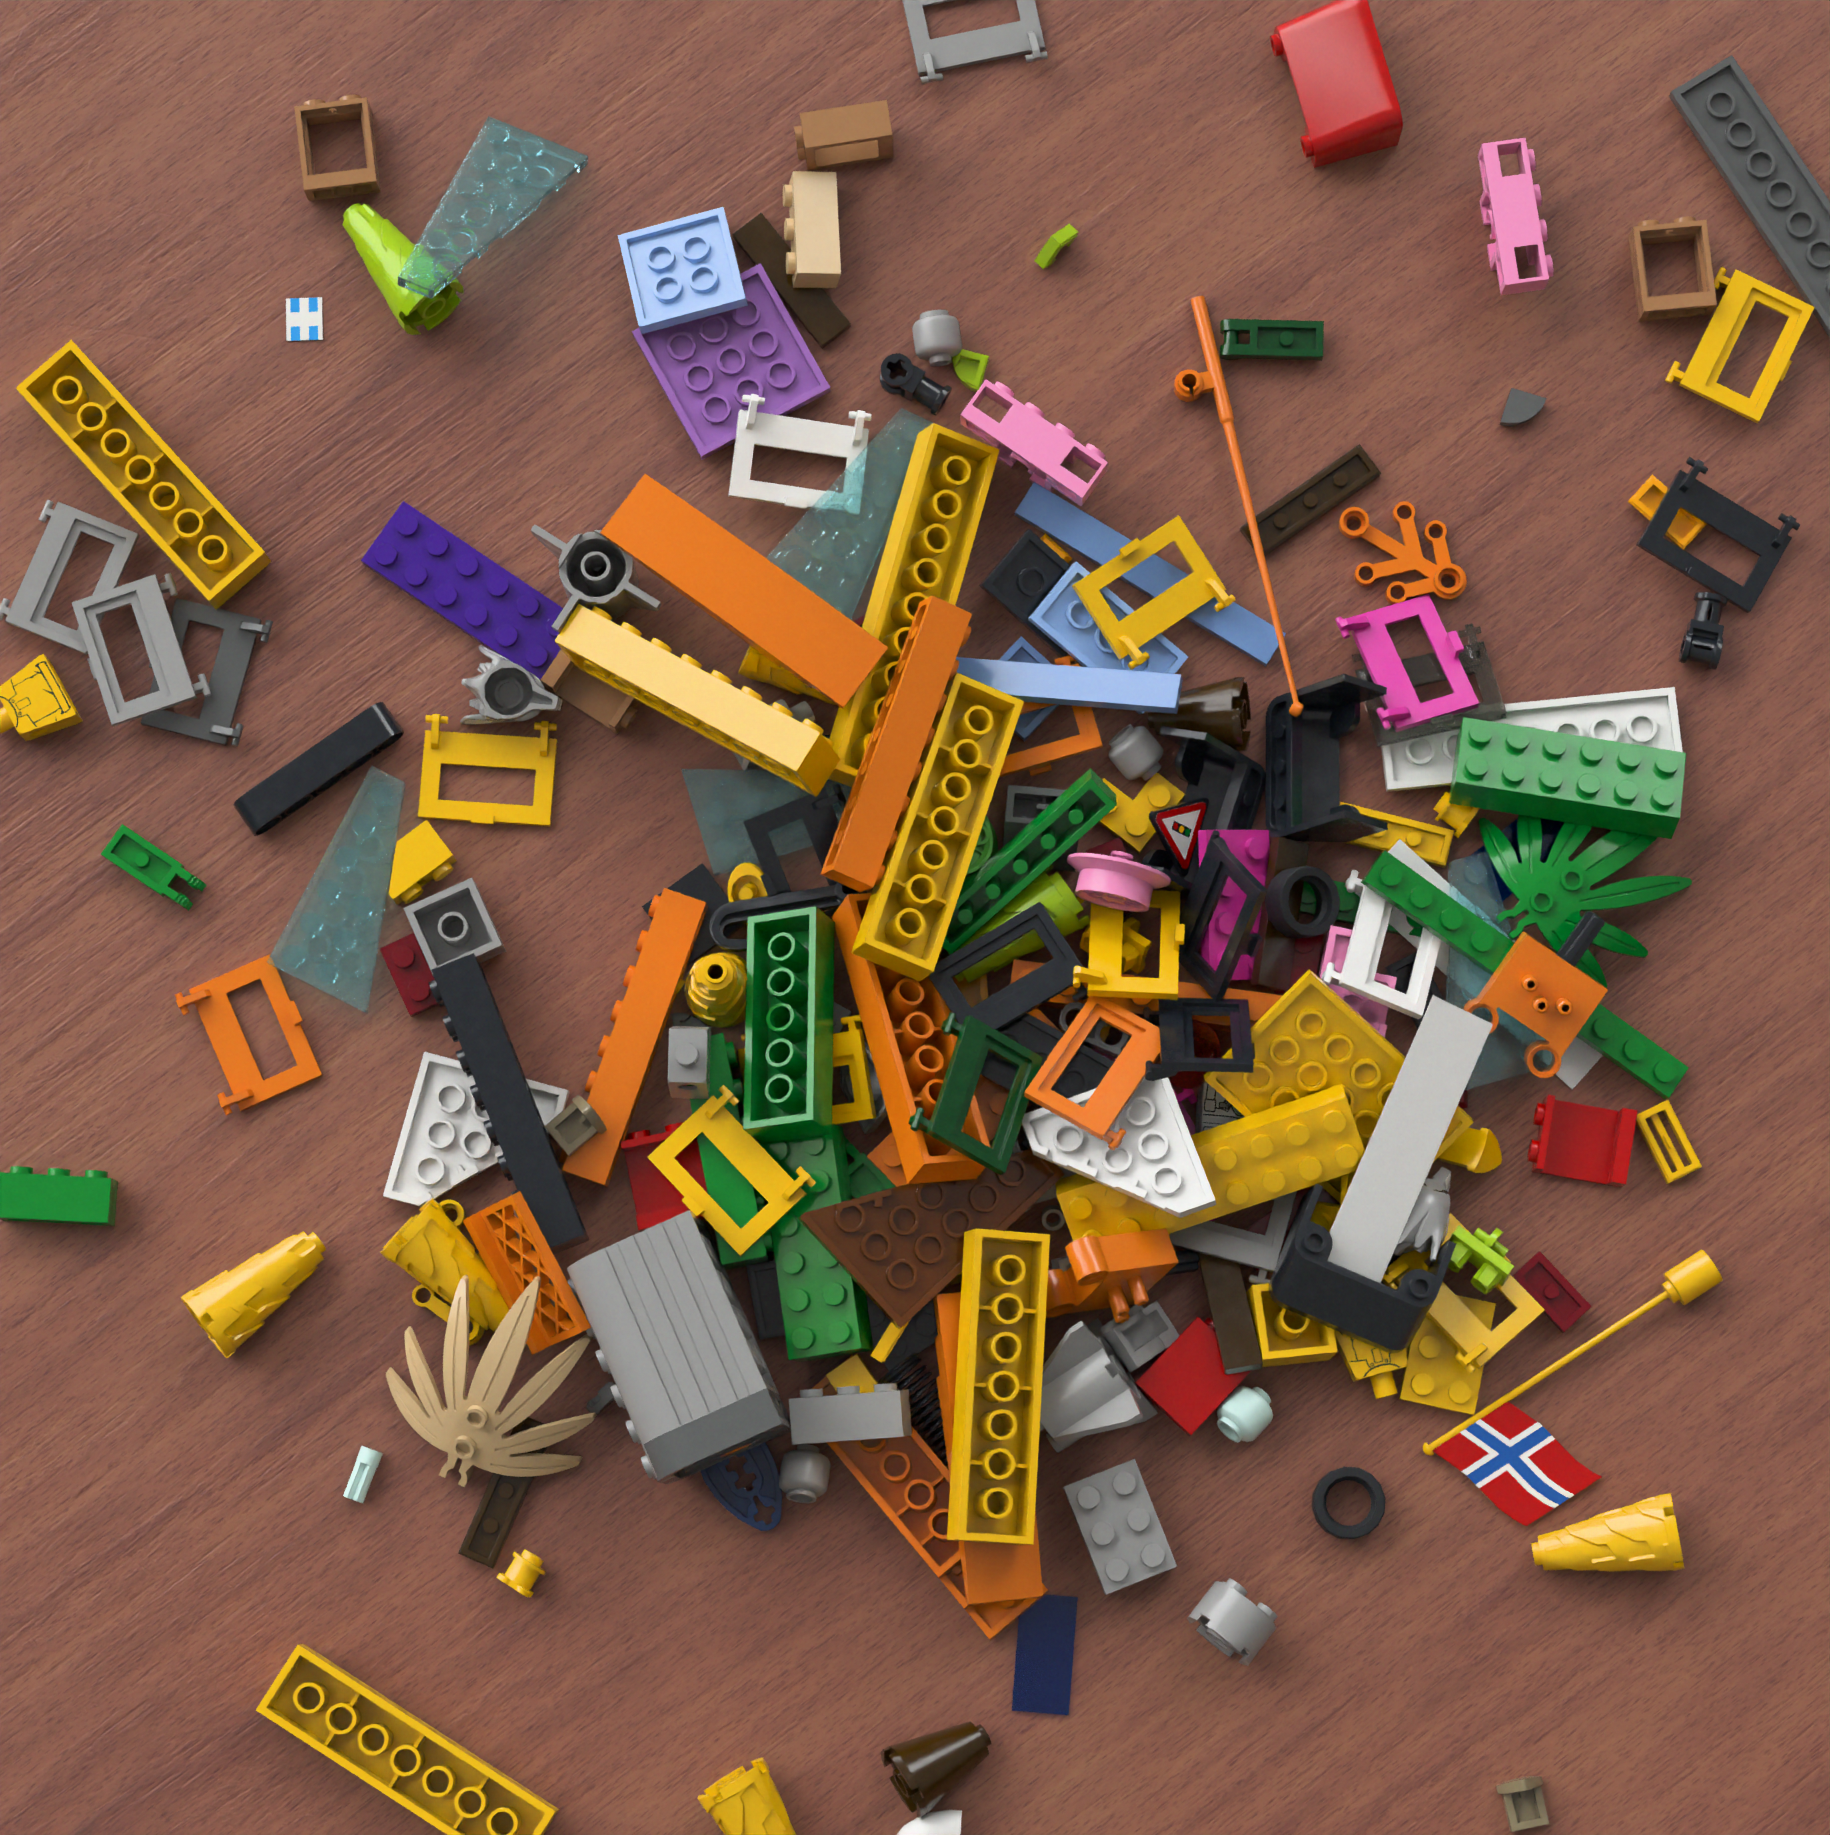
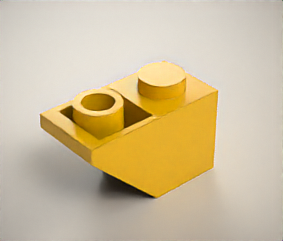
M427 820L396 842L388 894L397 905L402 901L408 904L423 893L422 886L432 879L437 882L446 877L454 869L451 865L457 861Z

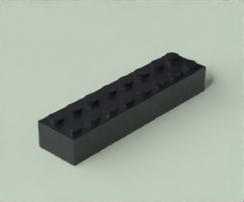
M472 953L432 969L435 980L429 982L431 991L440 1007L446 1006L448 1015L442 1017L450 1038L454 1042L459 1041L462 1047L461 1050L456 1051L464 1073L466 1072L467 1077L473 1075L476 1084L470 1086V1090L477 1107L480 1108L481 1112L486 1110L489 1116V1120L483 1123L491 1143L495 1147L500 1145L503 1155L497 1157L505 1178L508 1181L514 1180L517 1188L511 1194L513 1195L521 1191L553 1255L589 1241L481 963L475 954Z

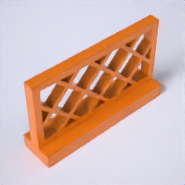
M521 1191L463 1220L509 1310L532 1280L537 1276L541 1277L537 1305L526 1342L532 1355L591 1328ZM515 1231L520 1234V1240L517 1238ZM532 1265H534L537 1268V1273L535 1272ZM550 1299L555 1302V1307L552 1305Z

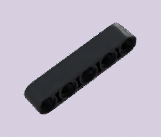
M383 702L376 703L247 791L235 801L233 806L253 835H261L394 744L403 736L404 731Z

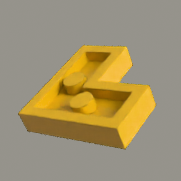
M1156 773L1150 778L1135 799L1132 800L1103 778V782L1116 794L1117 806L1098 823L1116 837H1120L1125 844L1140 854L1156 833L1149 820L1150 812L1179 804L1184 798L1185 793L1159 773Z

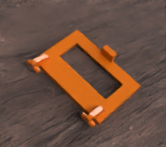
M1070 655L1054 659L1055 665L1079 666V663L1071 665L1070 662L1076 660ZM1024 702L1020 715L1057 704ZM1072 705L1079 735L1007 755L999 778L1029 769L1031 777L1052 771L1051 762L1103 748L1092 707Z
M271 954L189 989L191 995L183 997L182 992L175 994L177 1005L181 1009L183 1016L190 1013L188 1006L195 1004L233 1095L226 1097L224 1092L217 1095L220 1106L226 1116L233 1113L230 1106L236 1103L242 1112L323 1076L300 1023L303 1022V1019L295 1001L290 1000ZM259 979L262 981L297 1063V1066L265 1080L261 1076L227 996L228 993Z
M1090 996L1025 1090L1024 1097L1093 1136L1106 1141L1109 1144V1149L1114 1151L1121 1145L1126 1131L1120 1128L1115 1133L1110 1128L1145 1078L1146 1061L1151 1060L1154 1064L1160 1056L1159 1027L1105 997ZM1101 1019L1128 1034L1131 1038L1085 1106L1081 1107L1051 1089L1094 1026Z

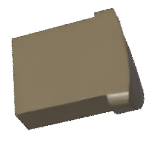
M579 1095L572 1099L573 1103L544 1126L569 1156L575 1153L598 1132L603 1134L607 1130L600 1116Z
M1542 1776L1516 1778L1496 1786L1498 1794H1502L1511 1832L1549 1824L1541 1789L1543 1785Z

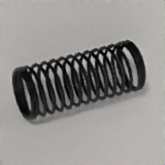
M917 1353L911 1354L879 1380V1384L897 1383L921 1362V1358L917 1356ZM923 1365L899 1382L897 1390L909 1389L910 1395L932 1375V1372L926 1373L905 1388L926 1369L927 1365ZM936 1378L909 1396L910 1410L913 1409L910 1412L911 1419L918 1416L912 1423V1426H917L924 1422L919 1427L917 1433H922L929 1429L923 1436L924 1440L937 1434L928 1443V1446H934L943 1440L934 1449V1453H938L946 1448L943 1425L937 1428L943 1422L942 1417L939 1416L932 1421L941 1413L940 1406L926 1415L940 1402L939 1396L923 1408L921 1407L938 1393V1388L936 1387L918 1401L916 1400L937 1382ZM946 1450L939 1456L940 1460L947 1458ZM946 1461V1462L944 1463V1465H945V1466L947 1467V1469L949 1470V1468H948V1461Z

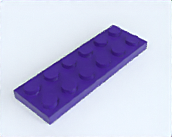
M404 501L361 559L365 566L490 650L522 666L540 680L561 650L555 642L559 633L552 628L553 623L563 610L561 606Z

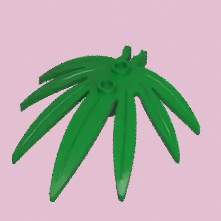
M1518 815L1517 840L1521 863H1519L1511 843L1503 832L1486 818H1480L1478 821L1484 847L1495 870L1519 901L1513 910H1506L1495 917L1496 922L1500 924L1505 919L1513 920L1523 912L1526 915L1517 922L1516 929L1507 935L1511 941L1521 934L1523 928L1536 924L1548 944L1557 953L1582 918L1580 911L1608 910L1640 905L1677 893L1692 884V880L1686 877L1647 876L1623 880L1590 890L1591 886L1612 875L1641 854L1658 838L1655 836L1613 830L1589 846L1573 861H1569L1568 858L1581 844L1592 826L1564 822L1554 841L1547 861L1542 863L1540 861L1542 848L1541 819ZM1608 923L1604 924L1591 943L1599 948L1625 956L1645 958L1648 955V950L1640 942L1623 930ZM1587 949L1576 967L1607 988V982L1600 965Z

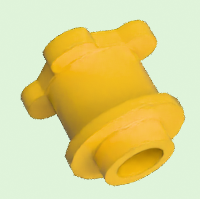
M1446 791L1433 808L1439 813L1435 820L1439 821L1441 819L1457 830L1454 836L1459 838L1480 808L1450 804V793Z
M524 1549L522 1554L514 1551L512 1555L515 1558L505 1574L499 1573L497 1578L525 1597L531 1598L534 1592L530 1589L539 1575L546 1573L541 1568L544 1561Z

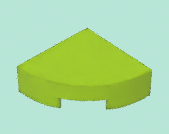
M1068 224L1051 235L1034 261L1041 268H1048L1056 261L1055 257L1064 246L1069 247L1078 236V231Z
M962 349L958 355L952 357L955 374L966 388L977 392L983 383L989 356Z

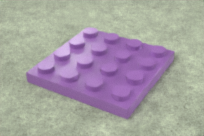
M761 263L740 274L748 306L641 334L640 328L632 331L634 339L702 460L735 443L739 410L748 411L749 403L742 402L743 395L756 394L759 397L765 398L764 405H757V412L786 416L831 392L828 382Z

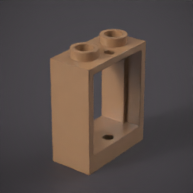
M359 95L342 96L339 101L333 102L313 99L305 101L302 106H294L303 187L309 201L381 192L372 111L367 97L361 98ZM361 119L367 168L315 174L310 125Z
M887 100L800 113L801 126H794L798 159H806L807 171L893 158V136Z
M1692 216L1680 217L1675 219L1674 223L1659 224L1658 220H1646L1639 222L1637 226L1632 228L1628 240L1638 322L1712 314L1717 301L1706 220L1696 221L1695 217ZM1693 240L1699 292L1649 297L1642 245Z

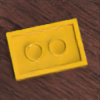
M1456 1295L1491 1331L1496 1303ZM1426 1315L1409 1345L1407 1354L1408 1367L1404 1369L1398 1400L1474 1415L1484 1365L1478 1369L1472 1362L1471 1364L1476 1369L1470 1374L1455 1358L1459 1352L1464 1357L1466 1355Z

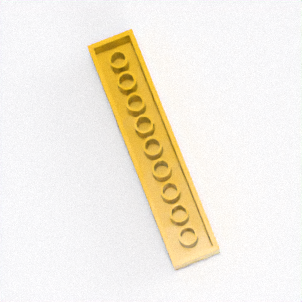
M935 423L918 433L862 625L865 631L886 645L888 649L843 709L838 708L829 740L834 743L832 749L841 760L828 779L849 787L853 786L919 602L933 595L956 606L1000 449Z

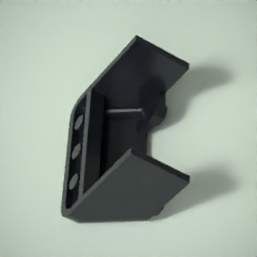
M1347 674L1335 676L1296 690L1299 702L1304 705V709L1299 717L1289 714V709L1293 704L1291 692L1274 698L1266 711L1265 825L1266 830H1269V836L1283 837L1302 842H1349L1388 830L1387 822L1360 815L1358 809L1354 806L1340 805L1339 738L1350 735L1360 722V703L1386 695L1387 687Z
M1161 726L1159 734L1180 745L1178 754L1175 757V768L1178 777L1188 783L1182 803L1201 797L1209 799V806L1201 830H1251L1266 785L1264 768L1208 733ZM1197 842L1187 875L1178 874L1167 851L1162 849L1150 850L1141 864L1157 869L1170 877V885L1160 889L1179 891L1180 895L1188 897L1199 870V843Z
M1315 1184L1301 1199L1269 1283L1271 1299L1280 1307L1385 1352L1398 1353L1404 1350L1412 1342L1437 1297L1456 1243L1448 1241L1438 1251L1436 1260L1434 1262L1431 1261L1428 1271L1422 1269L1411 1270L1403 1276L1398 1289H1392L1327 1261L1333 1246L1332 1237L1323 1226L1310 1221L1323 1186Z

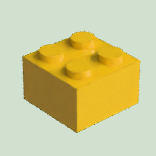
M1269 1283L1252 1285L1248 1289L1246 1296L1263 1362L1262 1367L1327 1361L1337 1353L1334 1329L1278 1306L1270 1297Z

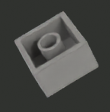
M473 878L403 908L430 970L472 953L482 963L506 952Z

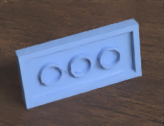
M1074 562L1028 620L1083 667L1131 670L1128 667V663L1132 661L1130 655L1128 654L1124 658L1118 659L1073 589V584L1090 574L1082 565ZM1106 586L1099 590L1118 621L1134 612L1130 606ZM1160 633L1138 648L1142 654L1147 652L1150 658L1131 671L1175 674L1187 660L1188 656ZM1136 711V712H1137L1138 714H1143L1145 711Z

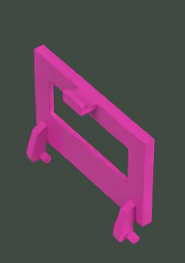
M1429 594L1345 619L1337 617L1335 619L1343 639L1349 638L1350 634L1348 631H1351L1373 682L1387 687V694L1380 696L1386 710L1383 707L1376 710L1385 730L1391 728L1390 722H1392L1395 731L1400 732L1478 708L1479 701L1458 658L1459 653L1464 651L1462 642L1456 630L1446 632ZM1414 617H1419L1453 691V694L1420 703L1385 627Z

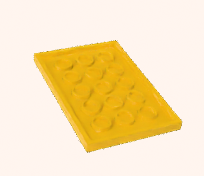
M1309 969L1251 1027V1040L1255 1047L1253 1073L1207 1072L1204 1075V1080L1245 1117L1342 1084L1366 1150L1406 1057ZM1232 1048L1222 1058L1233 1059ZM1459 1106L1455 1110L1434 1161L1474 1123L1472 1118ZM1341 1176L1319 1183L1340 1203Z

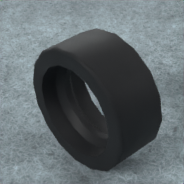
M1302 866L1283 870L1271 880L1267 889L1265 907L1268 919L1274 928L1286 937L1300 939L1324 934L1330 929L1331 925H1334L1339 914L1340 898L1337 886L1330 875L1320 868ZM1299 880H1303L1310 885L1315 893L1317 902L1316 912L1312 921L1305 925L1295 920L1290 912L1288 903L1289 892L1293 884Z
M1342 1467L1328 1472L1319 1480L1312 1495V1510L1317 1523L1325 1532L1340 1539H1356L1368 1535L1379 1525L1385 1513L1386 1498L1381 1484L1371 1473L1358 1467ZM1345 1480L1355 1481L1363 1485L1371 1499V1509L1367 1517L1361 1523L1353 1526L1342 1525L1334 1521L1326 1507V1499L1330 1489L1335 1484Z

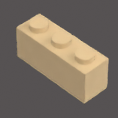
M793 171L789 185L784 184L783 206L789 207L790 218H785L784 238L785 240H791V252L786 253V274H792L793 288H836L841 276L836 172Z

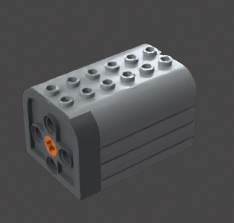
M690 1210L596 1251L567 1268L571 1278L567 1282L579 1305L582 1304L586 1313L585 1316L591 1326L586 1332L589 1337L593 1336V1339H597L601 1348L595 1351L597 1359L603 1371L613 1376L616 1384L610 1388L619 1408L627 1409L631 1420L625 1423L633 1442L642 1444L646 1455L641 1457V1461L649 1478L653 1477L654 1480L657 1479V1482L670 1484L791 1432L789 1415L728 1274L721 1264L720 1256L705 1222L696 1217Z

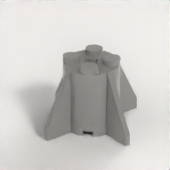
M535 524L531 529V533L559 559V576L569 600L552 625L553 630L558 633L561 632L578 604L589 610H592L593 606L602 609L612 617V622L624 615L630 608L658 611L661 607L660 601L638 588L639 579L632 557L600 534L602 530H594V532H587L585 534L580 533L566 544Z
M1098 1318L1087 1326L1081 1320L1069 1328L1043 1366L1040 1431L1043 1429L1047 1430L1046 1436L1057 1453H1060L1084 1436L1145 1422L1158 1414L1154 1405L1138 1388L1130 1372H1125L1120 1364V1360L1099 1328L1103 1325Z

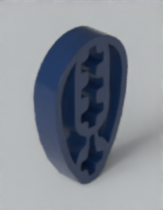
M765 1442L736 1455L738 1458L743 1456L746 1458L747 1462L743 1465L744 1471L747 1474L754 1473L756 1475V1479L752 1482L754 1488L751 1491H747L744 1487L736 1488L735 1483L739 1480V1476L735 1471H727L726 1466L730 1463L729 1458L701 1470L703 1480L714 1497L739 1520L760 1531L772 1530L779 1524L782 1512V1490L779 1487V1473L776 1463ZM757 1495L765 1507H774L775 1512L771 1514L773 1521L770 1524L766 1525L763 1520L756 1522L754 1519V1515L758 1513L757 1505L753 1500L754 1496Z

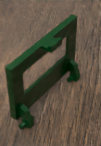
M950 1012L947 1020L943 1021L941 1029L944 1035L949 1036L952 1034L957 1036L958 1039L931 1119L928 1120L923 1117L924 1109L918 1107L915 1115L910 1117L908 1124L911 1125V1130L918 1131L919 1129L924 1131L926 1134L998 1175H1002L1006 1172L1029 1099L1024 1097V1092L1038 1073L1043 1057L971 1015L965 1017L961 1025L955 1021L956 1014ZM988 1050L1017 1067L991 1148L962 1132Z

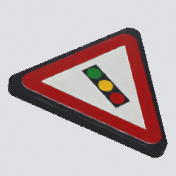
M1197 798L1154 810L1149 814L1150 822L1180 875H1187L1198 842V831L1202 829L1209 806L1208 798Z

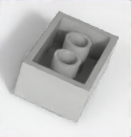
M1135 1459L1063 1487L1105 1595L1177 1567Z

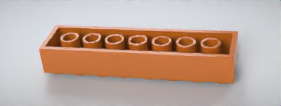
M871 893L848 894L833 914L832 919L835 922V930L907 1184L977 1179L986 1167L926 1134L924 1131L919 1129L918 1131L911 1130V1125L908 1124L910 1117L915 1115L918 1107L924 1109L923 1117L928 1120L931 1119L958 1039L957 1036L952 1034L949 1036L944 1035L941 1029L942 1023L947 1020L950 1010L928 976L921 981H917L851 953ZM974 1093L962 1132L990 1147Z

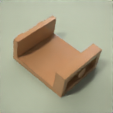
M562 649L540 680L545 689L616 734L619 733L622 727L628 729L638 714V710L635 707L639 701L578 669Z

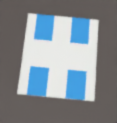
M322 297L286 299V341L323 340Z

